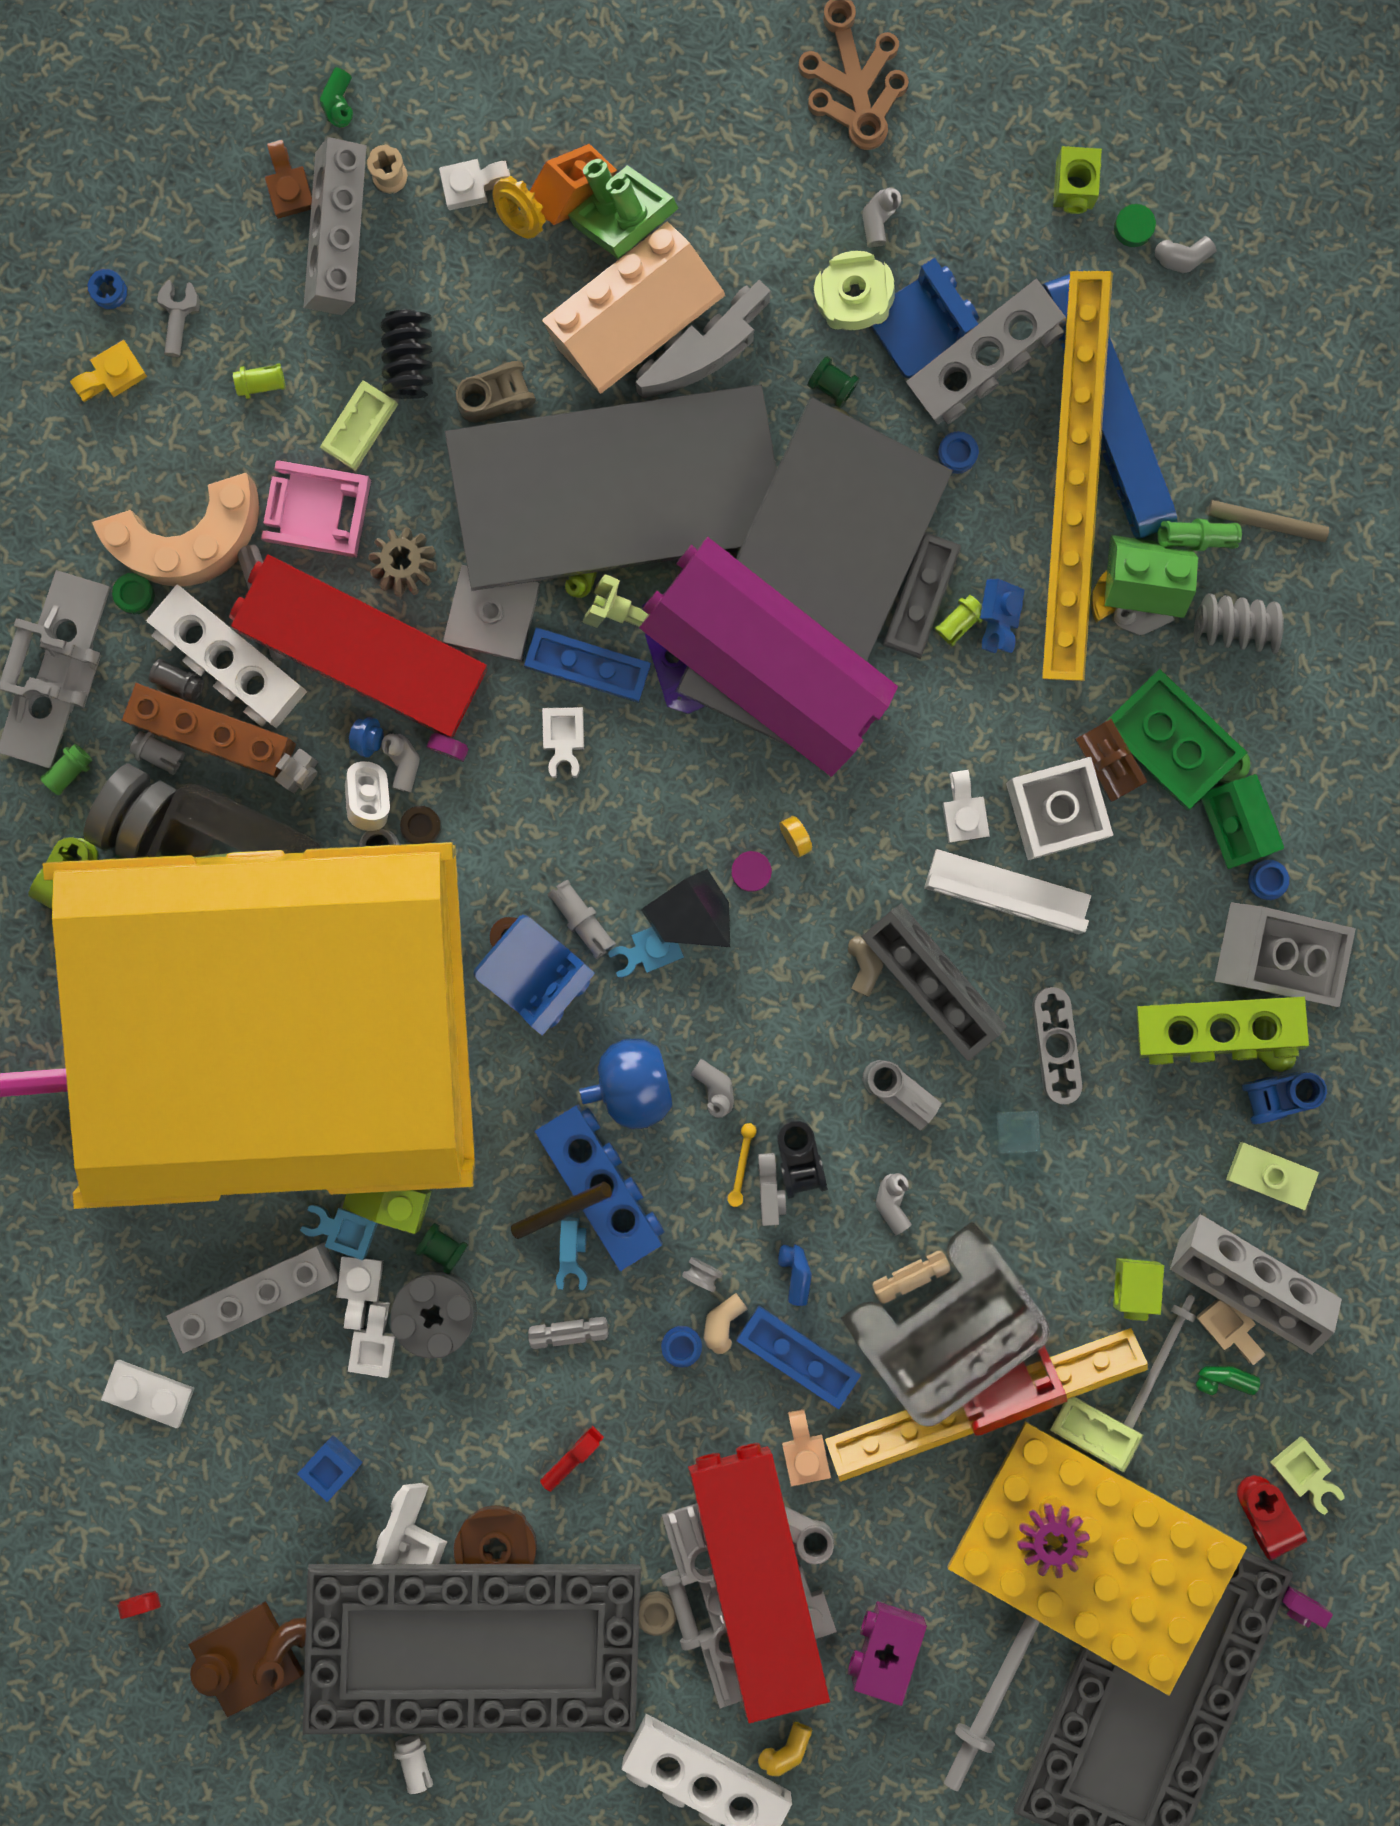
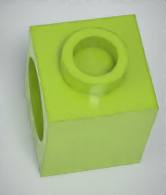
M1061 147L1056 160L1053 207H1063L1065 212L1071 214H1080L1086 212L1087 209H1093L1099 197L1102 149ZM1079 177L1085 182L1086 186L1076 188L1069 183L1068 178Z
M1116 1258L1113 1307L1120 1312H1124L1125 1319L1148 1321L1149 1314L1161 1315L1164 1265L1157 1261Z

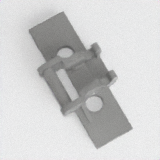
M56 570L38 624L15 619L14 627L17 630L0 679V690L15 695L0 739L1 754L49 769L53 766L69 715L72 713L74 706L85 707L101 658L99 652L92 650L94 646L93 641L111 587ZM66 621L74 622L77 628V634L70 642L60 640L56 635L58 626ZM35 634L41 637L40 647L45 649V655L36 679L29 677L25 687H20L16 684L32 635ZM39 697H48L52 703L51 713L45 718H36L32 713L33 702Z
M693 1504L662 1515L677 1569L665 1573L660 1578L662 1585L667 1586L683 1637L680 1639L682 1650H691L701 1646L719 1708L741 1702L742 1699L732 1655L724 1653L719 1649V1640L726 1633L712 1569L711 1567L708 1569H698L694 1565L696 1557L700 1553L707 1551L697 1504ZM697 1581L703 1594L711 1624L709 1628L701 1631L697 1629L685 1585Z

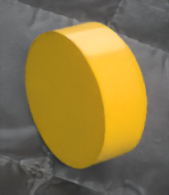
M791 816L779 822L781 833L797 858L812 851L810 837L797 817Z

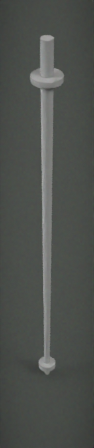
M1192 1295L1186 1298L1182 1308L1173 1305L1171 1312L1178 1316L1124 1422L1125 1425L1132 1429L1185 1319L1194 1322L1196 1315L1189 1312L1195 1300ZM1106 1462L1103 1463V1465L1108 1467L1109 1469H1114V1467ZM1029 1615L1026 1616L972 1726L969 1727L959 1723L955 1729V1733L964 1742L944 1781V1784L954 1791H959L978 1750L992 1753L995 1747V1743L986 1734L1040 1623Z

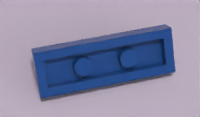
M536 627L524 667L640 703L651 663Z
M758 1305L736 1339L737 1342L837 1409H840L861 1377L860 1372L760 1305Z

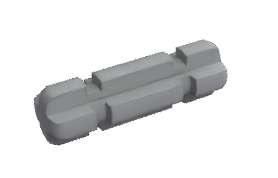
M605 1317L589 1318V1322H584V1319L551 1323V1327H546L545 1324L531 1326L528 1330L529 1344L533 1349L546 1348L551 1343H553V1347L584 1343L589 1338H591V1341L605 1340L609 1334L608 1323Z

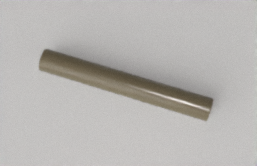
M1211 500L1207 514L1208 516L1320 542H1326L1329 534L1328 526Z

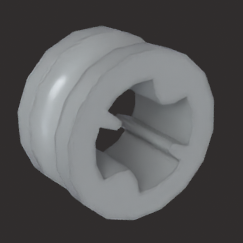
M691 1257L689 1260L691 1268L688 1271H684L682 1276L688 1281L714 1292L716 1289L714 1281L717 1278H721L723 1273Z

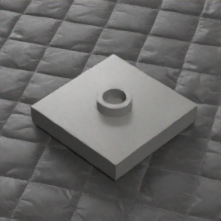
M461 565L443 643L522 662L540 583L528 582L471 591L468 568L465 565Z

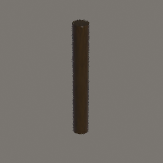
M602 1182L512 1224L511 1233L516 1239H520L611 1197V1187L608 1183Z

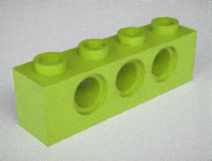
M1305 996L1137 1006L1136 1009L1139 1058H1149V1065L1173 1064V1057L1190 1056L1191 1063L1215 1061V1054L1231 1053L1232 1060L1257 1059V1052L1273 1051L1274 1058L1299 1057V1050L1306 1049L1309 1046ZM1258 1019H1265L1271 1022L1274 1027L1273 1038L1270 1040L1258 1039L1252 1031L1253 1022ZM1218 1021L1226 1022L1232 1028V1039L1225 1043L1214 1040L1210 1033L1211 1025ZM1175 1024L1186 1025L1192 1034L1191 1041L1185 1045L1173 1043L1168 1035L1169 1028Z

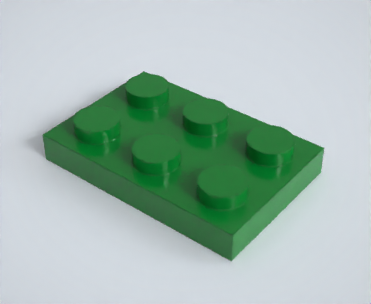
M1161 669L1153 674L1109 718L1112 719L1135 761L1187 811L1198 803L1248 753Z

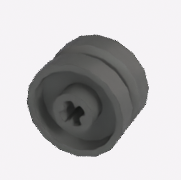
M127 763L121 766L109 778L94 801L85 822L84 840L105 851L115 847L116 858L153 857L177 817L182 801V793L162 781L151 785L149 774Z

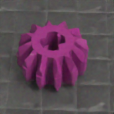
M1050 1503L1044 1505L1045 1517L1040 1518L1038 1513L1032 1509L1029 1511V1516L1035 1523L1034 1526L1026 1523H1021L1019 1526V1530L1030 1537L1017 1541L1018 1548L1020 1550H1030L1025 1555L1024 1561L1028 1566L1039 1561L1037 1572L1041 1576H1045L1050 1565H1052L1056 1578H1062L1063 1564L1067 1563L1070 1570L1076 1572L1078 1566L1072 1557L1075 1555L1080 1558H1087L1088 1556L1087 1550L1077 1544L1089 1541V1534L1085 1531H1077L1083 1524L1080 1516H1075L1068 1520L1070 1510L1067 1506L1063 1505L1056 1517ZM1050 1532L1055 1536L1061 1534L1064 1536L1059 1537L1062 1545L1057 1549L1052 1545L1043 1547V1544H1048L1045 1536Z

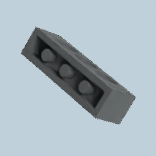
M902 903L861 936L967 1061L971 1060L999 1037L1007 1027Z

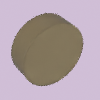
M659 1591L644 1595L640 1599L639 1627L645 1633L653 1636H660L669 1632L677 1619L671 1597Z

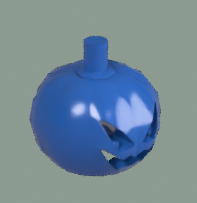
M624 1039L610 1045L600 1058L598 1066L599 1084L579 1089L583 1105L603 1100L607 1112L617 1124L629 1129L648 1128L662 1121L672 1108L671 1092L659 1047L644 1039Z

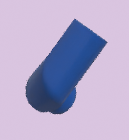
M794 1244V1247L782 1245L779 1248L778 1264L781 1267H791L788 1302L796 1306L807 1305L812 1273L804 1249Z

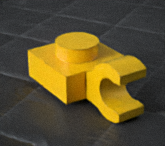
M122 340L90 359L96 370L82 373L74 377L70 383L82 401L85 402L108 388L113 397H116L145 379L147 375L125 340Z

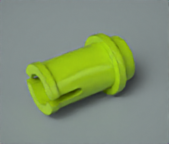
M280 363L249 370L242 366L240 371L233 372L236 393L238 396L245 395L246 399H250L251 394L286 389Z
M971 595L966 599L960 598L958 600L960 605L939 626L935 627L938 635L952 647L976 622L981 623L983 621L980 619L982 604Z

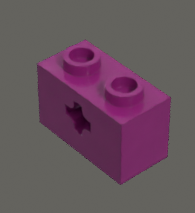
M879 1601L876 1602L873 1612L866 1611L860 1630V1635L865 1636L861 1652L854 1650L848 1667V1675L853 1676L854 1691L902 1706L927 1628L923 1616ZM886 1644H889L893 1654L887 1653L884 1660L880 1659L877 1650H884Z

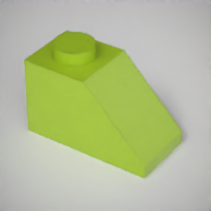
M407 1190L346 1194L342 1208L375 1223L415 1234L421 1230L432 1191Z

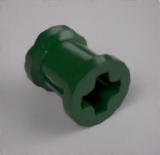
M827 356L817 366L807 386L811 389L818 388L833 398L835 405L841 408L855 390L860 378L856 375L850 377L834 366L832 359Z
M434 1223L418 1245L415 1254L418 1256L426 1255L444 1267L443 1272L449 1275L469 1244L464 1241L458 1243L441 1232L440 1225Z

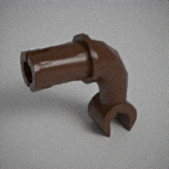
M306 1616L294 1618L282 1624L272 1634L264 1658L257 1662L253 1668L252 1676L258 1686L260 1685L263 1673L267 1670H273L274 1672L270 1684L273 1690L282 1684L284 1671L280 1665L285 1654L293 1646L298 1648L305 1646Z

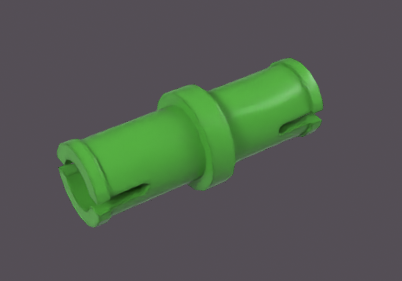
M1195 519L1192 523L1163 521L1161 523L1162 527L1158 529V542L1162 547H1191L1194 551H1205L1208 547L1236 549L1239 546L1238 543H1241L1242 529L1238 523H1209L1207 519Z

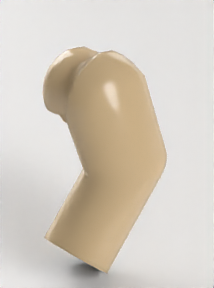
M737 1293L707 1314L703 1338L706 1346L716 1354H724L730 1349L732 1341L729 1339L730 1322L748 1310Z

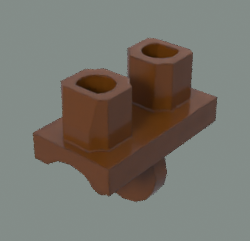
M1112 719L1075 739L1084 757L1092 758L1097 779L1110 802L1147 783L1145 776Z

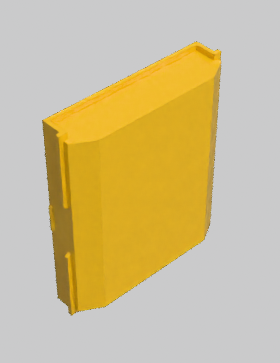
M453 842L306 849L304 853L285 854L282 850L235 852L228 853L226 857L194 858L192 855L43 863L44 880H53L52 925L74 1167L79 1184L73 1192L74 1209L218 1201L221 1195L326 1189L330 1195L474 1186L475 1150L456 845H453Z

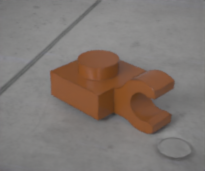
M283 140L268 143L269 154L276 174L265 176V180L277 219L311 210L312 194L303 166L292 169L288 151L284 146Z

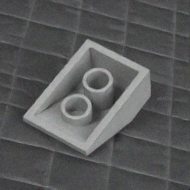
M1231 902L1214 982L1286 997L1305 996V1001L1340 1007L1356 928L1263 906Z

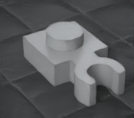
M758 1154L762 1225H779V1215H786L785 1190H777L775 1154Z

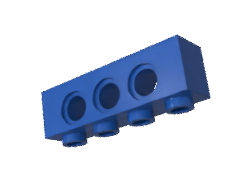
M576 1105L534 1132L573 1195L592 1188V1178L597 1174H607L612 1178L614 1189L611 1197L583 1209V1212L619 1271H622L662 1246L663 1241L659 1236L665 1233L653 1211L646 1215L638 1201L644 1197L633 1178L630 1177L624 1180L616 1167L622 1163V1160L612 1144L609 1142L603 1145L597 1136L596 1131L601 1126L590 1108L588 1107L582 1111L580 1106ZM585 1139L591 1144L593 1151L589 1160L578 1161L572 1157L570 1146L574 1140ZM622 1208L630 1210L635 1216V1225L629 1230L618 1229L612 1221L613 1213L616 1210Z

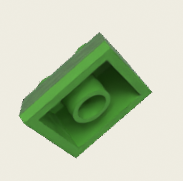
M1111 535L1104 606L1184 618L1196 593L1198 556L1191 547H1162L1157 541Z

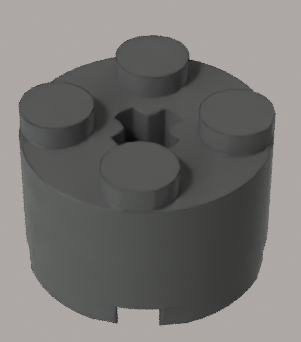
M432 1271L415 1277L399 1291L391 1308V1331L407 1351L422 1358H444L463 1345L476 1325L478 1313L473 1292L463 1279L453 1273L447 1275L443 1271ZM434 1305H437L441 1308L439 1315L444 1320L438 1319L435 1323L429 1321L430 1314L425 1309L430 1310Z

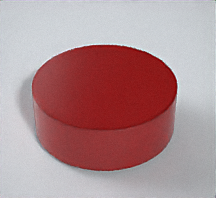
M152 1591L122 1600L117 1604L120 1619L160 1608L161 1603L158 1592Z

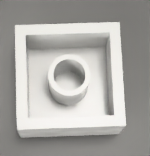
M1091 757L1015 777L1006 783L1028 860L1113 836Z

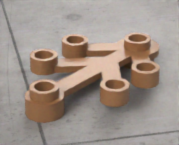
M829 0L824 8L823 21L826 28L835 33L845 74L822 61L821 56L814 51H807L801 55L798 69L803 77L807 79L818 78L852 99L855 111L832 100L831 94L821 88L815 89L809 95L808 108L813 115H827L846 126L850 140L858 148L872 150L882 145L888 133V124L885 117L895 100L906 93L909 84L908 76L903 71L893 70L889 72L885 78L884 90L871 108L867 93L887 60H891L897 55L899 41L892 33L880 34L875 42V50L861 70L851 32L855 21V6L851 0ZM841 13L846 17V21L836 23L832 20V16ZM884 41H889L893 44L894 48L886 52L880 48V44ZM807 60H814L818 66L814 70H807L803 63ZM897 78L903 82L904 86L900 89H894L890 86L889 82ZM817 97H822L827 101V105L818 108L813 104V100ZM865 125H870L875 129V133L871 136H866L862 134L860 129Z

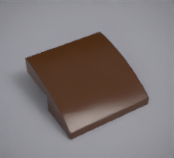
M266 1601L238 1614L227 1623L197 1637L188 1644L196 1660L204 1654L211 1653L220 1654L229 1661L232 1668L231 1682L224 1692L216 1696L227 1717L257 1703L304 1675V1671L290 1648L280 1665L284 1671V1680L277 1689L273 1690L270 1687L274 1676L273 1670H267L263 1673L259 1686L254 1682L252 1676L253 1668L257 1662L264 1658L268 1642L272 1634L279 1628Z

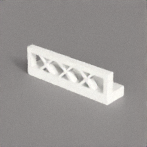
M935 850L924 889L1075 934L1086 932L1089 920H1086L1085 916L1091 895L942 850Z

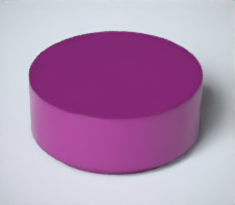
M438 733L431 734L426 748L461 762H464L469 750L466 744Z
M744 852L735 859L732 865V879L744 891H759L770 881L772 874L771 864L759 852Z

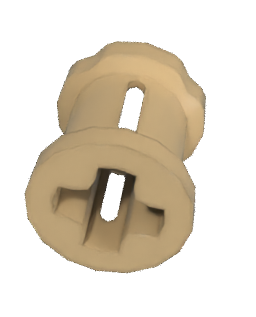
M380 145L372 149L367 159V166L372 175L373 183L377 189L384 193L391 194L400 191L405 186L408 177L401 154L396 148L388 145ZM390 165L392 172L385 174L383 167Z

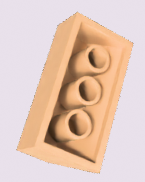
M667 221L546 316L542 322L557 349L601 394L722 299L725 293L690 242Z

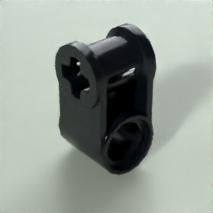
M800 1118L784 1120L777 1130V1143L782 1161L780 1166L787 1198H794L795 1193L817 1188L821 1192L827 1191L820 1155H818L815 1136L810 1125ZM792 1127H801L806 1131L805 1142L796 1148L788 1146L784 1142L786 1131Z

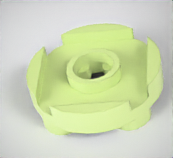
M849 251L829 261L830 266L823 271L822 275L821 271L819 272L814 285L816 304L819 312L831 328L860 330L874 324H881L887 320L889 309L895 299V285L892 271L885 262L883 265L880 261L875 260L873 254L865 251ZM858 284L859 289L864 290L863 293L856 297L845 294V292L851 290V285Z

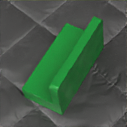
M1256 774L1214 788L1202 798L1228 869L1284 849L1282 839Z

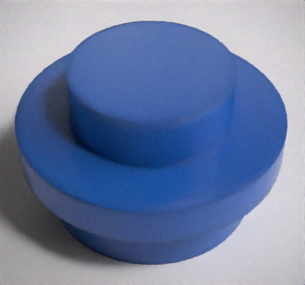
M367 717L364 720L357 719L354 722L349 735V745L360 756L368 758L381 748L384 732L380 728L379 721L376 718Z
M1264 860L1251 868L1248 875V885L1256 897L1263 900H1274L1281 897L1287 891L1289 874L1281 863L1274 860Z
M676 1326L670 1329L663 1337L661 1345L662 1354L666 1361L675 1367L691 1366L701 1355V1338L690 1327Z

